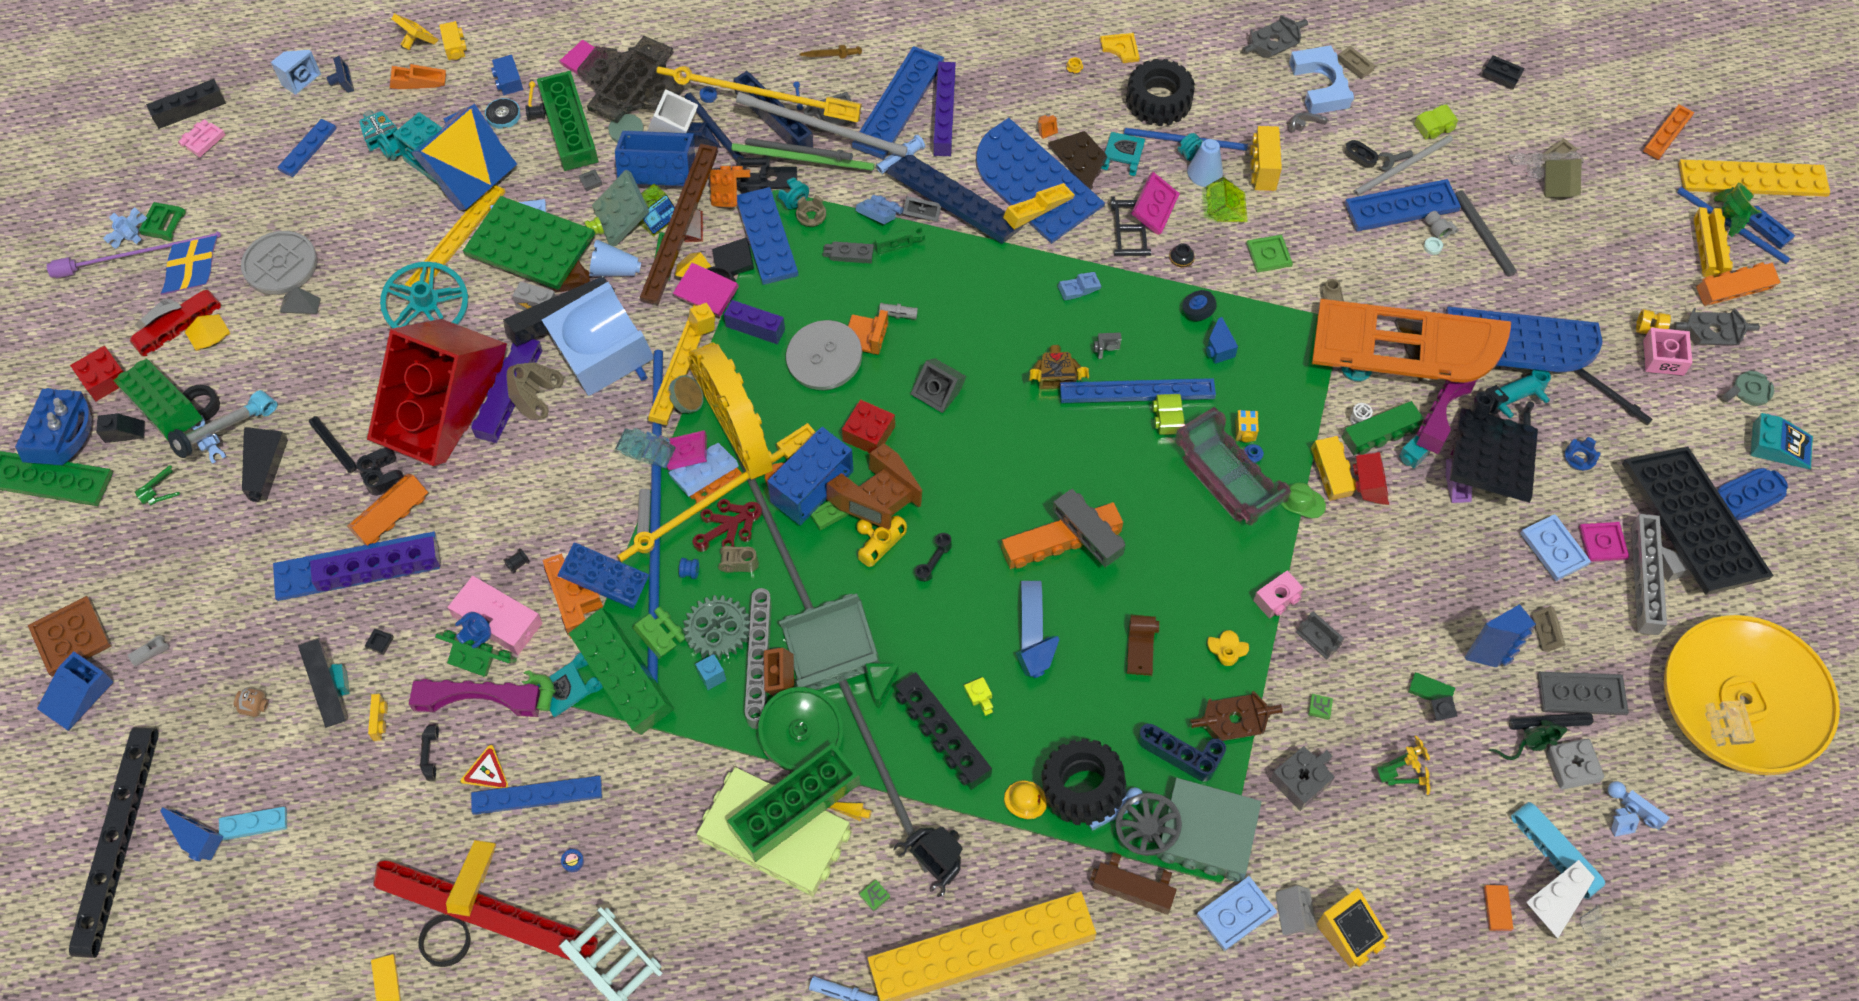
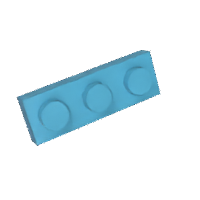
M285 806L219 818V834L224 836L222 841L287 829V808Z

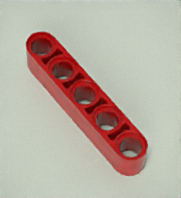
M209 290L200 291L180 304L181 307L179 309L164 314L133 334L130 338V343L141 356H148L149 352H154L162 347L163 343L168 340L171 341L179 336L180 332L186 331L197 317L211 315L216 309L219 310L221 303Z

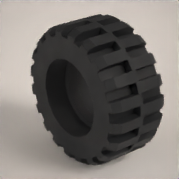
M1153 59L1151 62L1150 60L1145 61L1143 65H1138L1130 74L1126 94L1128 109L1131 110L1135 117L1138 115L1140 121L1143 122L1145 120L1149 125L1157 123V126H1163L1166 123L1168 126L1172 125L1173 121L1177 123L1181 121L1182 117L1185 118L1192 107L1195 91L1194 79L1184 66H1179L1175 61L1170 62L1168 59ZM1160 87L1171 91L1173 95L1161 97L1153 95L1147 90Z
M1075 739L1069 741L1070 744L1068 745L1062 744L1058 746L1059 750L1057 752L1053 750L1050 753V760H1045L1044 769L1041 774L1046 802L1052 808V812L1056 816L1061 815V819L1066 822L1072 820L1075 825H1081V823L1093 825L1092 822L1094 821L1100 823L1105 821L1104 817L1113 816L1115 808L1119 809L1123 804L1122 799L1126 796L1127 787L1122 761H1120L1119 755L1112 751L1110 746L1107 744L1102 746L1101 741L1097 740L1089 742L1088 739H1082V741L1076 742ZM1082 771L1095 772L1104 778L1096 789L1085 793L1073 792L1064 786L1072 775Z

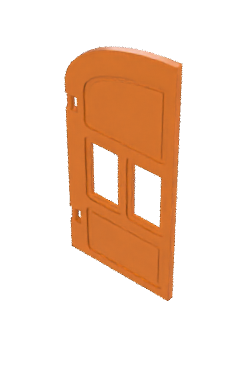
M1320 299L1312 364L1350 367L1357 370L1436 380L1444 379L1452 382H1471L1488 374L1499 362L1509 339L1511 322ZM1377 315L1423 320L1422 334L1376 330ZM1375 340L1421 345L1420 359L1413 360L1374 355Z

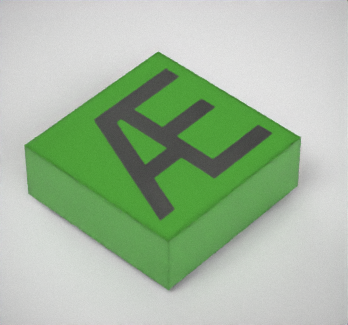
M1312 694L1308 715L1329 720L1333 698Z
M877 880L873 881L859 893V896L873 912L890 898V895Z

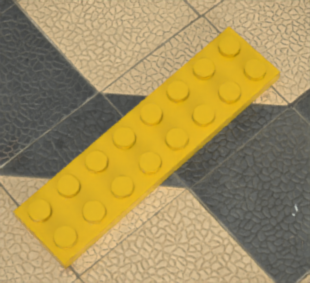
M1680 159L1678 163L1682 185L1687 191L1719 193L1725 191V189L1735 188L1739 182L1745 185L1752 194L1822 197L1830 195L1824 165Z

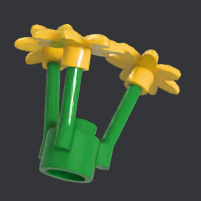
M1415 735L1416 747H1406L1408 753L1377 766L1382 783L1388 782L1389 786L1394 784L1426 785V793L1429 795L1431 789L1429 783L1430 773L1427 767H1425V777H1419V779L1394 778L1398 777L1396 768L1404 765H1412V768H1415L1417 773H1420L1421 764L1418 761V755L1423 754L1426 761L1430 760L1427 748L1423 747V741Z

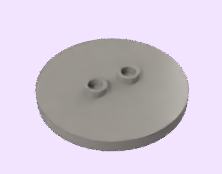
M276 231L261 236L246 249L241 260V271L245 280L253 289L265 294H283L290 292L296 286H302L310 279L317 266V253L310 240L302 234L293 231Z
M831 320L817 321L803 327L793 336L786 352L787 365L794 379L803 386L815 390L833 389L849 381L858 371L862 361L861 343L856 333L847 325Z

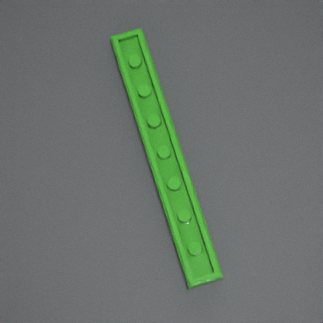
M732 143V151L866 170H874L875 163L845 159L839 161L831 157Z

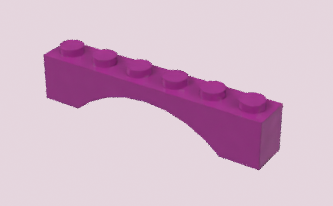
M1477 380L1471 382L1445 381L1443 387L1446 389L1441 388L1436 398L1439 402L1434 401L1430 409L1433 413L1427 414L1423 422L1426 426L1421 425L1416 435L1420 437L1417 445L1439 454L1451 431L1446 414L1447 405L1460 396L1470 394Z
M421 679L420 681H413L409 706L413 711L435 712L456 701L484 699L505 706L516 716L538 717L539 709H536L540 691L539 687L534 684L518 686L513 683L497 685L492 682L475 684L471 681L454 683L450 680L433 682L429 679Z

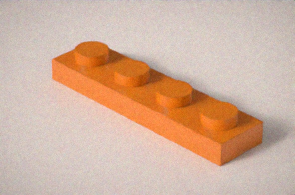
M1678 104L1646 145L1643 152L1659 160L1695 112Z

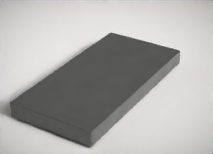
M1538 672L1542 712L1601 715L1629 714L1624 679L1621 674Z

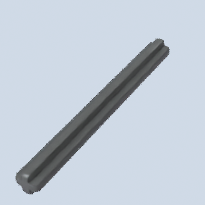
M1463 190L1457 191L1455 195L1462 210L1508 277L1515 275L1516 268Z

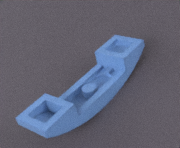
M1021 581L1022 650L1043 640L1041 581Z

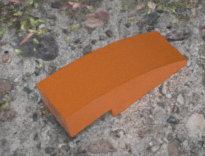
M410 64V69L392 66L389 88L420 89L444 86L446 70Z

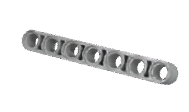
M763 588L755 590L751 600L745 716L748 725L754 729L758 728L760 716L753 719L751 715L755 713L761 715L764 706L767 704V692L764 691V650L770 649L772 603L770 593ZM760 599L766 600L763 603H758V600ZM758 618H765L764 621H756ZM759 636L764 637V639L760 641L755 640ZM757 655L763 656L760 660L754 659ZM757 674L762 675L760 679L753 678ZM754 694H761V697L758 699L752 698Z

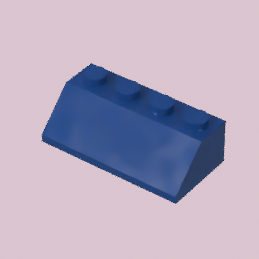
M1519 604L1486 623L1464 658L1467 661L1492 667H1498L1501 664L1507 666L1514 661L1513 657L1520 652L1519 648L1526 644L1525 640L1533 634L1531 631L1536 624Z

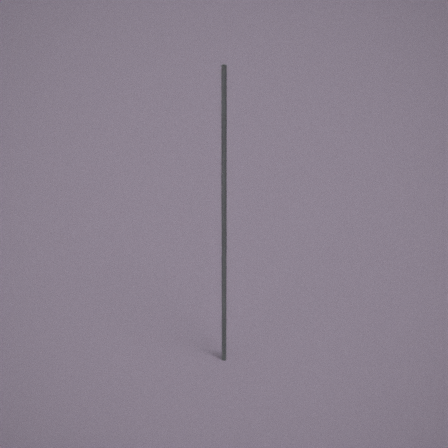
M735 452L743 472H746L742 462L740 461L737 453ZM749 478L747 480L757 503L762 508L763 517L805 610L814 608L755 478L752 480ZM847 680L838 682L909 837L915 830ZM920 862L921 867H922L924 873L929 872V871L925 868V866Z

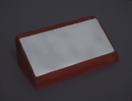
M695 210L684 238L685 242H703V211Z

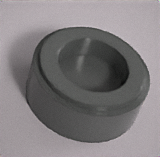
M1735 385L1721 399L1725 403L1729 402L1741 392V389Z

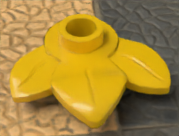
M1231 630L1224 631L1220 638L1209 637L1207 641L1209 650L1217 654L1219 661L1225 666L1235 664L1239 657L1245 656L1249 651V644L1239 642V637Z

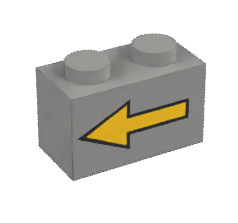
M520 281L512 297L516 308L526 310L556 297L552 290Z

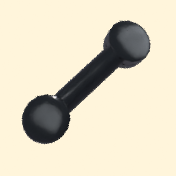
M940 533L936 536L937 550L927 565L921 564L915 569L918 580L929 581L932 579L933 569L942 555L950 551L952 547V540L949 534Z
M429 724L424 729L421 737L419 766L427 781L436 780V765L429 764L430 741H438L439 739L438 724Z

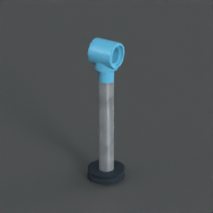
M263 390L256 391L250 397L247 405L187 434H184L179 429H175L173 432L170 431L168 433V442L177 456L186 458L192 454V444L252 415L258 416L262 414L267 417L277 409L278 404Z

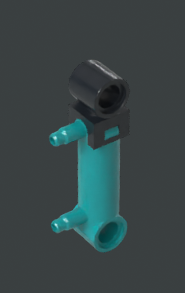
M1533 370L1531 375L1500 388L1495 385L1487 388L1485 392H1478L1470 407V413L1480 419L1488 417L1489 413L1494 415L1502 412L1508 418H1512L1514 414L1507 405L1530 395H1536L1544 403H1548L1550 399L1544 391L1551 380V375L1545 370Z

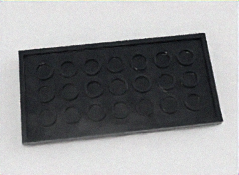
M1688 446L1628 458L1623 461L1622 465L1653 514L1660 516V525L1705 595L1767 581L1774 576Z

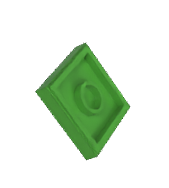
M1282 234L1247 240L1246 245L1257 273L1292 267L1293 262Z

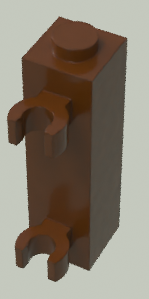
M1114 852L1109 865L1100 862L1099 868L1093 869L1090 881L1094 882L1093 889L1169 915L1177 890L1168 886L1172 872L1164 870L1160 883L1119 869L1118 865L1121 855Z

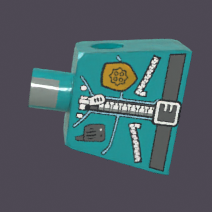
M372 110L364 112V118L359 121L369 151L379 148L377 143L379 133L384 134L388 132V129H393L394 132L398 130L396 125L382 111L374 114ZM393 133L390 134L389 136H387V138H390V137H393V138H394Z

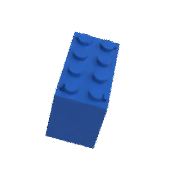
M623 130L615 148L617 178L625 170H628L632 173L636 184L684 186L695 158L694 133Z
M821 427L767 480L771 503L801 526L827 499V483L841 473L848 478L854 472L852 449L824 427Z

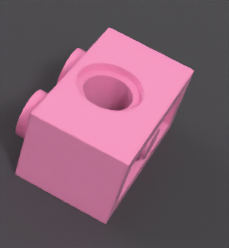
M1287 570L1257 591L1253 601L1270 619L1274 615H1281L1288 605H1295L1299 602L1304 588ZM1276 594H1280L1284 598H1279L1276 596Z

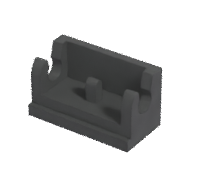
M1314 611L1309 614L1305 622H1301L1296 631L1302 639L1326 660L1341 647L1344 640L1337 631Z

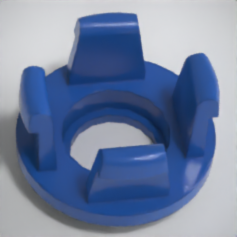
M1587 437L1583 442L1573 439L1565 450L1567 463L1577 470L1585 471L1592 469L1601 455L1600 452L1594 449L1596 441L1590 437ZM1578 451L1585 453L1587 462L1584 463V459L1577 455L1573 457V454Z
M476 612L466 613L455 623V626L462 624L463 627L456 635L461 644L473 640L475 643L472 645V648H477L490 639L491 629L488 622Z

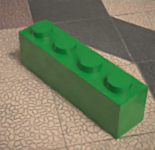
M1410 401L1345 428L1341 438L1353 456L1359 453L1363 455L1373 447L1377 446V448H1380L1392 439L1394 441L1401 439L1404 434L1409 432L1411 434L1419 431L1424 418L1414 403Z

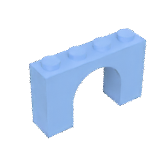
M1332 46L1291 53L1289 64L1294 76L1320 73L1327 76L1333 83L1327 88L1307 91L1305 104L1309 113L1318 114L1350 108L1354 95L1348 87V80L1343 75V68L1339 65L1337 53L1334 52Z

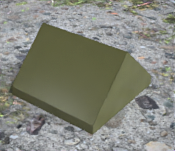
M1582 158L1545 160V197L1581 195Z

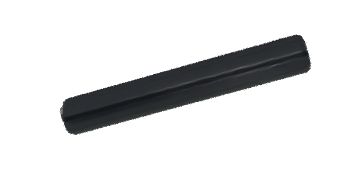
M313 416V418L309 419L311 427L348 473L356 471L358 469L356 463L318 416Z
M1591 713L1511 717L1509 727L1511 730H1521L1532 726H1541V720H1547L1563 727L1592 725L1594 719Z

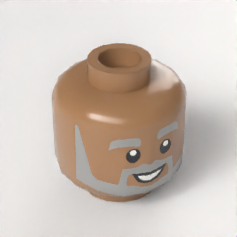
M246 687L242 691L237 692L234 699V707H236L239 714L257 717L261 712L266 711L268 700H266L263 691Z

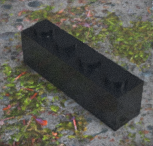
M215 79L148 103L146 106L157 128L161 129L224 105L226 102Z

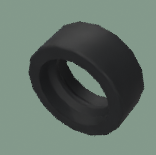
M203 384L194 385L182 393L190 402L199 396L207 395L210 397L209 404L205 408L198 410V413L203 416L205 421L215 416L220 409V400L210 386Z

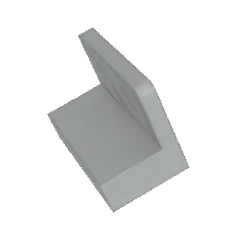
M1296 885L1276 892L1283 935L1288 936L1298 932L1307 934L1318 932L1309 888Z

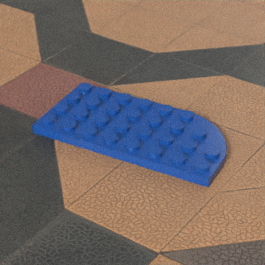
M1010 118L989 130L982 138L977 150V169L983 182L1009 206L1035 198L1037 192L1063 183L1073 192V199L1028 222L1051 244L1105 206V202Z
M1448 306L1446 309V314L1511 322L1510 335L1505 351L1496 366L1553 372L1574 371L1591 364L1599 355L1603 340L1598 322Z

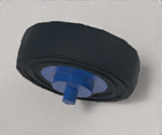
M1207 290L1195 291L1189 294L1183 302V311L1187 318L1192 321L1205 320L1217 308L1215 297Z

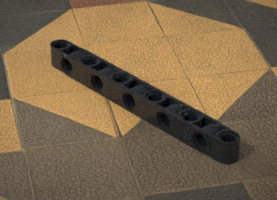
M134 726L130 731L75 921V927L69 944V955L71 957L96 958L99 954L159 738L157 728ZM116 836H118L117 840L114 841V842H112L113 839H114ZM106 878V881L100 885L101 881ZM94 921L93 926L88 929L89 924Z

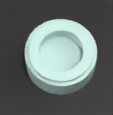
M1430 237L1425 241L1424 250L1428 254L1437 255L1442 251L1443 243L1440 239Z

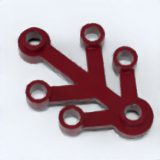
M721 499L718 502V508L721 512L731 511L740 514L732 517L713 514L710 509L703 510L701 512L703 522L723 524L706 534H697L693 538L694 548L699 552L706 551L709 548V541L728 531L727 537L723 540L722 546L725 547L727 543H731V547H735L734 540L738 524L744 520V528L739 532L740 539L744 542L751 540L753 522L762 514L761 506L757 502H748L743 506L731 504L727 499ZM723 504H727V505H728V506L725 507V508H722V507H721V505H723ZM706 514H710V515H711V516L708 517V518H705V517H704ZM744 533H748V534H749V535L746 536V537L742 536ZM700 539H704L701 543L697 542Z

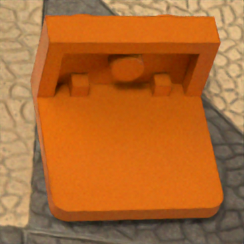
M720 166V169L711 170V205L736 207V178L750 177V170H743V166H732V169L731 166Z

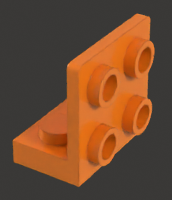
M880 310L879 316H876L875 319L857 315L851 316L848 327L858 336L862 351L879 355L888 327V311Z

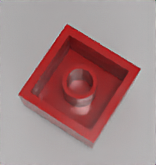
M105 345L70 365L95 402L119 389L113 380L123 370Z
M860 400L842 428L843 442L871 453L888 440L895 428V414Z

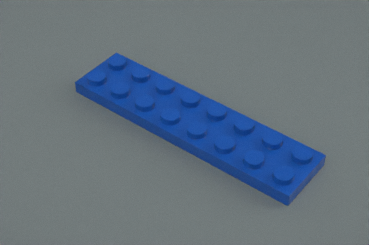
M913 46L859 132L895 143L938 73V61L944 62V57ZM856 140L852 142V148L881 159H885L889 152Z
M433 531L372 543L368 546L362 545L273 563L275 599L281 601L327 592L317 591L312 584L310 561L431 536L434 537L437 543L436 533ZM420 570V571H415V572H413L412 574H417V573H422V572H427V571H432V570ZM400 574V575L393 576L392 578H397V577H402V576H407V575H405V574ZM381 578V579L373 580L372 582H377V581H382V580H387V579ZM361 582V583H356V584H352V585L349 586V587L357 586V585H362V584H367V583H362V582ZM347 587L332 588V589L329 590V591L337 590V589H342V588H347Z

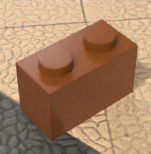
M785 648L764 650V691L774 696L785 689L793 688L794 654Z

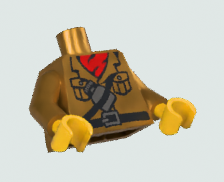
M1052 345L1049 348L1050 353L1043 354L1042 359L1038 360L1030 370L1029 381L1037 379L1040 382L1039 389L1060 388V383L1077 382V376L1078 380H1081L1082 377L1089 379V369L1081 367L1075 359L1071 358L1069 352H1061L1059 345Z

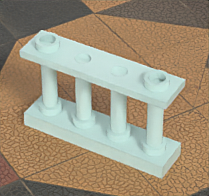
M599 907L596 912L600 917L575 941L571 940L568 942L566 939L558 947L608 1001H627V997L652 973L657 977L661 976L663 973L659 969L662 966L653 957L649 959L615 923L613 920L615 915L607 907L604 910L602 907ZM608 923L616 933L590 958L584 959L579 954L582 950L581 947ZM623 940L631 950L606 974L603 973L600 976L594 970L597 967L596 964ZM638 956L645 963L646 967L621 991L615 992L610 987L611 981Z

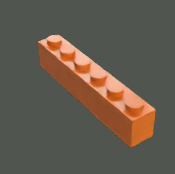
M1114 502L1095 508L1098 516L1103 521H1106L1112 531L1118 535L1122 531L1123 521ZM1060 520L1003 539L1001 550L1009 568L1012 569L1015 567L1022 568L1027 563L1033 561H1042L1051 555H1060L1071 548L1078 549L1083 543Z

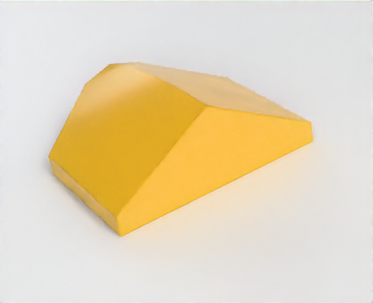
M216 314L197 317L186 329L185 334L194 349L200 350L220 342L226 335L230 334V331L221 316Z

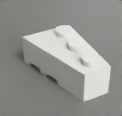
M1578 860L1526 903L1558 939L1595 877Z

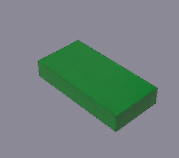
M1415 672L1408 693L1431 700L1449 695L1453 696L1455 687Z

